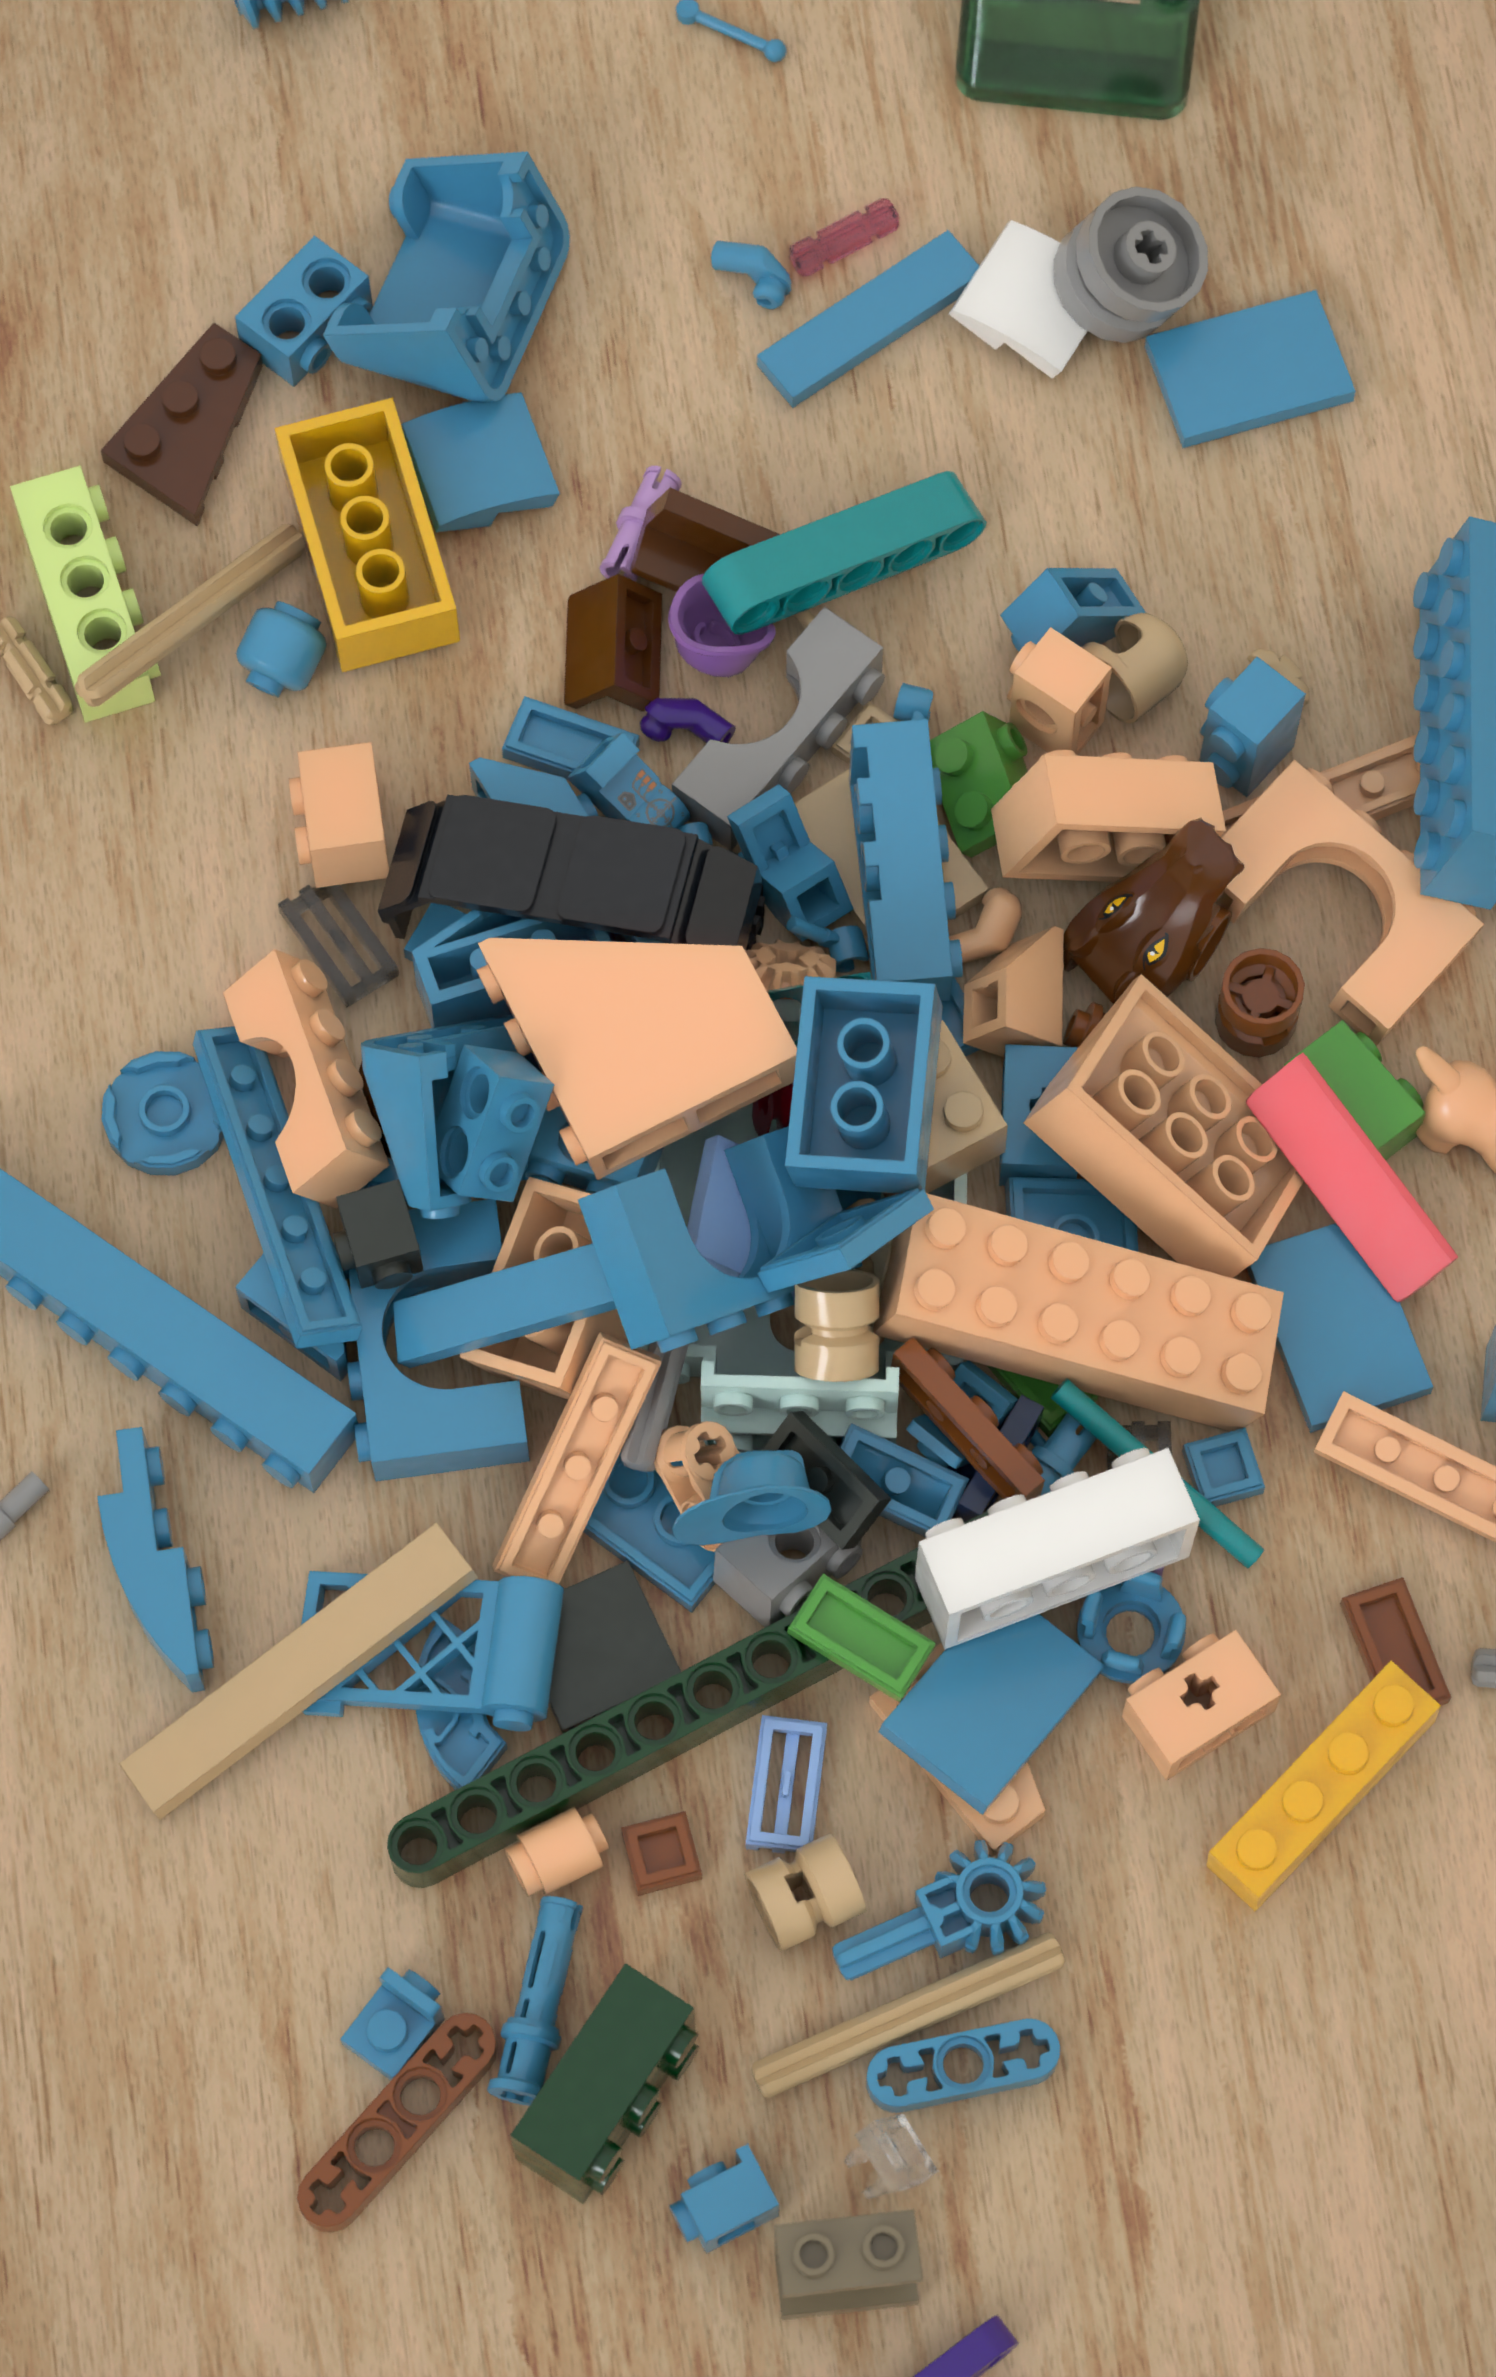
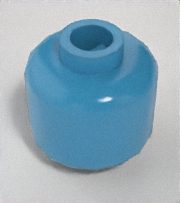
M277 601L274 609L268 607L258 609L254 613L236 652L240 665L250 671L246 683L277 698L280 697L283 688L291 691L306 689L327 646L325 637L318 631L321 621L281 601Z

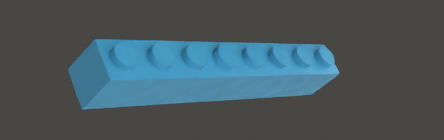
M0 1169V1276L8 1281V1284L5 1286L8 1292L32 1310H36L41 1304L59 1316V1319L56 1321L57 1325L77 1342L87 1345L92 1339L111 1352L107 1357L108 1360L127 1377L138 1381L144 1375L162 1388L159 1391L160 1397L179 1413L189 1417L193 1411H196L212 1422L211 1432L231 1449L242 1452L246 1446L264 1458L263 1468L283 1485L293 1488L298 1482L315 1493L355 1441L354 1424L358 1423L356 1413Z

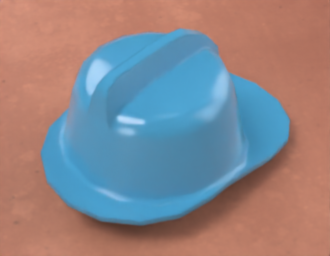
M793 1450L748 1451L733 1456L720 1466L713 1477L710 1499L688 1508L677 1517L672 1526V1531L675 1539L692 1545L719 1544L759 1535L796 1533L813 1528L825 1521L831 1513V1505L828 1498L818 1491L810 1489L803 1458L800 1453Z

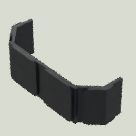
M447 794L446 800L435 804L434 801H428L406 811L377 912L382 922L389 924L395 938L405 939L413 909L428 903H435L660 940L670 944L743 946L746 950L761 894L762 877L757 865L725 848L714 847L698 838L697 834L682 832L676 828L595 815L579 816L554 812L545 807L469 795L454 796Z

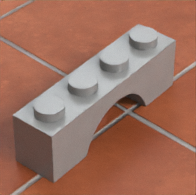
M823 607L787 649L786 678L793 687L799 701L796 711L789 722L777 733L754 743L729 744L710 739L672 783V792L684 803L690 813L688 821L690 823H706L712 838L732 851L738 842L727 816L778 784L789 793H792L800 785L809 770L808 761L820 747H823L825 750L829 749L843 733L847 724L845 717L858 702L866 705L881 688L885 679V675L882 673L883 647L835 613Z

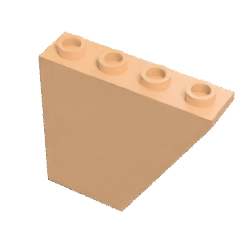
M488 938L478 943L487 965L476 971L493 1005L505 999L514 1018L503 1024L513 1045L523 1057L532 1053L541 1073L554 1084L546 1109L549 1112L560 1107L569 1126L559 1130V1134L574 1164L577 1166L588 1161L597 1180L794 1082L797 1047L743 946Z

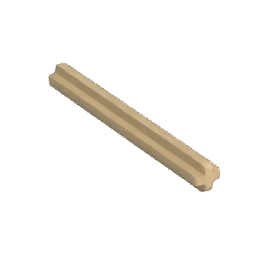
M282 524L79 674L78 682L74 686L77 694L91 707L103 704L300 557L305 547L303 535L298 533L292 524Z
M1044 1933L1028 1940L1022 1945L1019 1944L1010 1948L1002 1954L994 1955L755 2061L752 2065L754 2081L764 2098H771L1061 1969L1065 1962L1063 1951L1052 1933Z

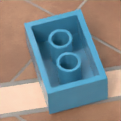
M804 976L785 1160L786 1170L795 1187L899 1194L917 1188L925 1190L943 1010L935 984Z

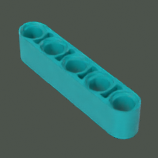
M945 471L731 553L715 562L704 573L702 584L734 634H746L958 551L976 540L986 528L987 522L957 475L953 471Z

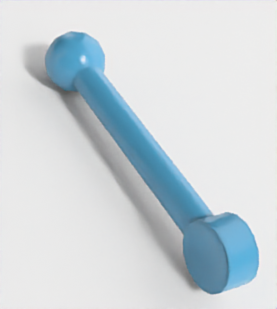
M681 0L678 2L676 14L678 21L682 24L690 25L698 22L763 51L765 57L771 62H779L785 58L787 49L781 40L772 39L767 41L699 10V5L695 0Z

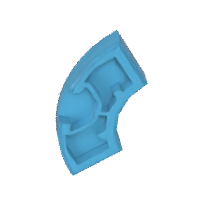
M442 1617L457 1637L464 1633ZM437 1623L424 1644L418 1662L421 1667L452 1643ZM476 1641L467 1648L473 1657L475 1654ZM460 1654L431 1679L442 1693L469 1695L472 1666ZM426 1684L415 1691L432 1693ZM416 1710L419 1730L425 1748L433 1764L454 1790L489 1773L508 1749L507 1743L490 1726L486 1714Z

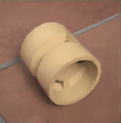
M850 1269L795 1285V1318L805 1324L795 1331V1372L809 1379L828 1382L862 1380L875 1375L879 1371V1336L872 1332V1327L869 1324L879 1318V1278L872 1273Z
M831 1833L797 1848L795 1859L791 1863L778 1857L745 1873L746 1882L757 1910L780 1952L814 1937L817 1924L820 1922H824L833 1928L867 1912L856 1877L841 1847ZM802 1885L809 1900H802L797 1903L792 1891Z

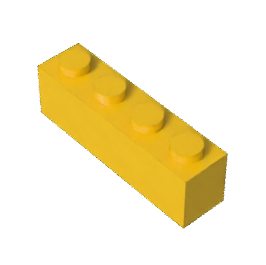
M1390 1661L1209 1851L1206 1866L1256 1912L1435 1723L1441 1705L1393 1661Z

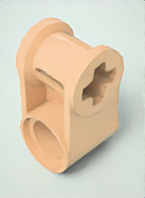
M704 1421L691 1427L675 1425L662 1430L654 1460L655 1470L662 1478L680 1515L688 1508L710 1499L714 1474L725 1461L739 1454V1451L729 1431L717 1422ZM715 1440L716 1444L706 1445L704 1441ZM682 1461L683 1465L672 1466L671 1462ZM722 1543L699 1546L707 1551L715 1552V1549Z

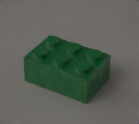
M625 1963L511 2133L510 2137L516 2160L582 2204L585 2203L593 2190L603 2195L616 2178L624 2163V2160L619 2156L623 2149L622 2145L630 2133L640 2138L649 2128L660 2110L662 2103L657 2098L661 2092V2086L668 2076L678 2081L698 2052L699 2046L695 2044L699 2033L695 2030L694 2007Z

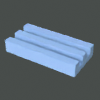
M762 1715L745 1843L746 1849L759 1851V1848L772 1849L774 1853L785 1854V1851L796 1852L797 1848L814 1840L827 1723ZM773 1733H786L774 1833L761 1832ZM800 1735L812 1736L800 1836L787 1835Z

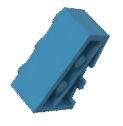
M471 910L412 950L416 987L431 1028L508 1015L512 1013L505 999L493 1005L476 971L487 965L478 943L488 938L611 942L608 932Z

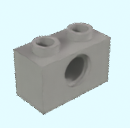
M817 1525L796 1533L759 1535L725 1542L715 1549L713 1581L762 1626L767 1627L801 1609L822 1574L828 1577L833 1575L836 1579L846 1575L856 1565L862 1555V1539L855 1548L842 1550ZM794 1549L803 1552L806 1557L789 1559L782 1556L780 1552Z

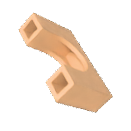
M1294 759L1221 837L1222 840L1232 845L1235 856L1244 864V869L1227 885L1223 891L1224 893L1216 903L1232 912L1230 921L1234 924L1279 875L1292 867L1305 863H1328L1342 867L1359 877L1371 890L1379 905L1382 918L1381 939L1378 948L1340 988L1328 1007L1357 1032L1367 1035L1377 1047L1466 949L1484 926V923L1476 917V911L1471 905L1421 895L1420 868H1416L1414 865V854L1407 850L1400 851L1381 835L1382 832L1379 825L1370 815L1360 809L1352 810L1334 794L1332 784L1324 775L1312 768L1305 769Z

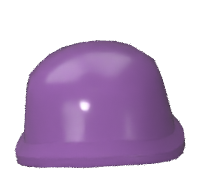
M704 574L694 576L679 588L669 608V628L675 637L678 653L687 664L702 673L714 677H732L741 674L753 663L759 653L772 643L776 634L775 626L772 623L746 634H734L703 586L702 577Z

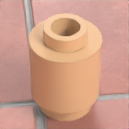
M572 1807L516 1835L518 1842L505 1848V1853L519 1883L529 1897L541 1890L545 1895H548L602 1868L603 1863L599 1853L609 1849V1846L594 1815L589 1813L581 1818L575 1807Z

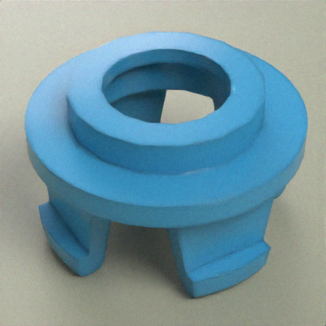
M1148 1572L1090 1594L1084 1600L1077 1622L1078 1643L1105 1665L1101 1675L1117 1682L1133 1684L1140 1677L1156 1668H1160L1163 1673L1167 1672L1177 1661L1185 1641L1186 1616L1183 1615L1181 1607L1173 1595L1162 1587V1576L1154 1572ZM1126 1611L1137 1612L1151 1622L1154 1630V1641L1145 1653L1132 1656L1117 1652L1109 1645L1106 1629L1110 1620L1119 1613Z

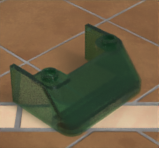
M962 0L955 63L956 85L966 97L980 102L1153 120L1170 119L1178 115L1185 108L1188 101L1200 0H1140V4L1103 0Z

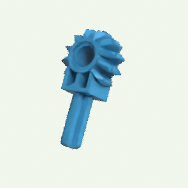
M985 1840L976 1841L974 1844V1862H971L964 1853L955 1850L950 1854V1863L957 1874L947 1871L937 1872L934 1883L915 1891V1904L917 1908L833 1946V1957L841 1975L846 1980L852 1981L933 1944L940 1959L963 1948L969 1953H975L979 1947L981 1936L990 1937V1950L993 1955L1004 1952V1933H1007L1015 1943L1024 1944L1028 1941L1029 1934L1021 1921L1030 1924H1040L1044 1915V1911L1030 1901H1035L1045 1896V1883L1036 1880L1025 1881L1034 1871L1035 1862L1032 1858L1028 1857L1012 1867L1009 1863L1012 1859L1013 1845L1007 1842L1001 1845L997 1858H988V1846ZM982 1884H993L1004 1890L1008 1897V1902L997 1911L986 1912L973 1904L970 1895L976 1887Z

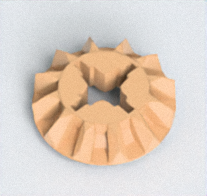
M777 939L774 944L759 942L753 944L751 950H746L766 991L804 984V976L837 978L836 959L825 954L824 949L819 946H803L800 940L794 943H784Z

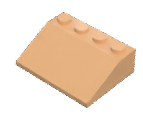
M1142 974L1132 981L1056 1074L1023 1122L1177 1263L1230 1278L1235 1277L1258 1260L1304 1182L1246 1104L1247 1098L1262 1084Z

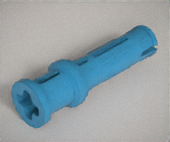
M557 1896L541 1897L538 1921L524 1972L519 2001L514 2017L508 2018L507 2023L502 2025L501 2037L506 2040L497 2078L490 2079L487 2088L488 2093L499 2099L530 2106L544 2085L551 2052L558 2050L560 2047L561 2036H559V2029L555 2027L557 2011L566 1981L575 1934L583 1911V1906L577 1905V1902Z

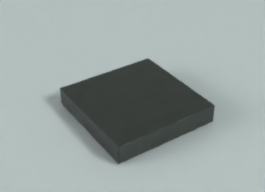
M628 1560L564 1589L549 1706L562 1733L583 1724L681 1672Z

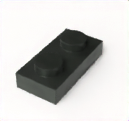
M804 1411L790 1412L762 1449V1451L793 1450L800 1453L803 1458L810 1489L818 1491L828 1498L831 1505V1513L828 1518L818 1524V1526L842 1550L856 1547L892 1499Z

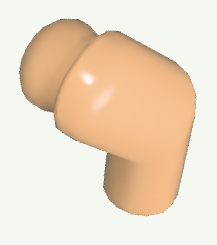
M997 887L989 890L981 901L984 907L976 927L949 936V940H960L963 964L1001 953L1009 947L1022 918V907L1019 898L1008 889Z

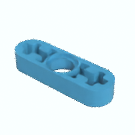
M1021 2019L891 2046L881 2050L872 2058L867 2070L866 2087L871 2100L879 2108L892 2113H902L1032 2086L1044 2082L1055 2071L1060 2056V2043L1054 2030L1046 2023L1037 2019ZM1031 2036L1035 2046H1046L1048 2052L1040 2055L1037 2068L1027 2069L1024 2059H1011L1002 2062L1001 2068L1006 2076L993 2077L994 2057L986 2042L999 2041L998 2055L1017 2050L1020 2037ZM956 2048H968L976 2052L983 2064L981 2075L975 2081L968 2084H959L952 2081L946 2075L943 2068V2061L950 2051ZM933 2054L932 2074L940 2090L927 2091V2077L908 2082L906 2095L895 2096L891 2086L880 2087L877 2080L887 2076L888 2064L899 2063L903 2073L924 2070V2062L921 2056Z

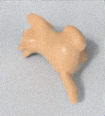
M1426 1046L1419 1047L1415 1054L1420 1069L1433 1082V1085L1425 1099L1423 1110L1426 1114L1422 1125L1416 1131L1418 1138L1424 1146L1437 1153L1447 1154L1459 1144L1469 1146L1481 1155L1486 1164L1496 1174V1083L1484 1068L1471 1061L1454 1060L1451 1063H1447Z

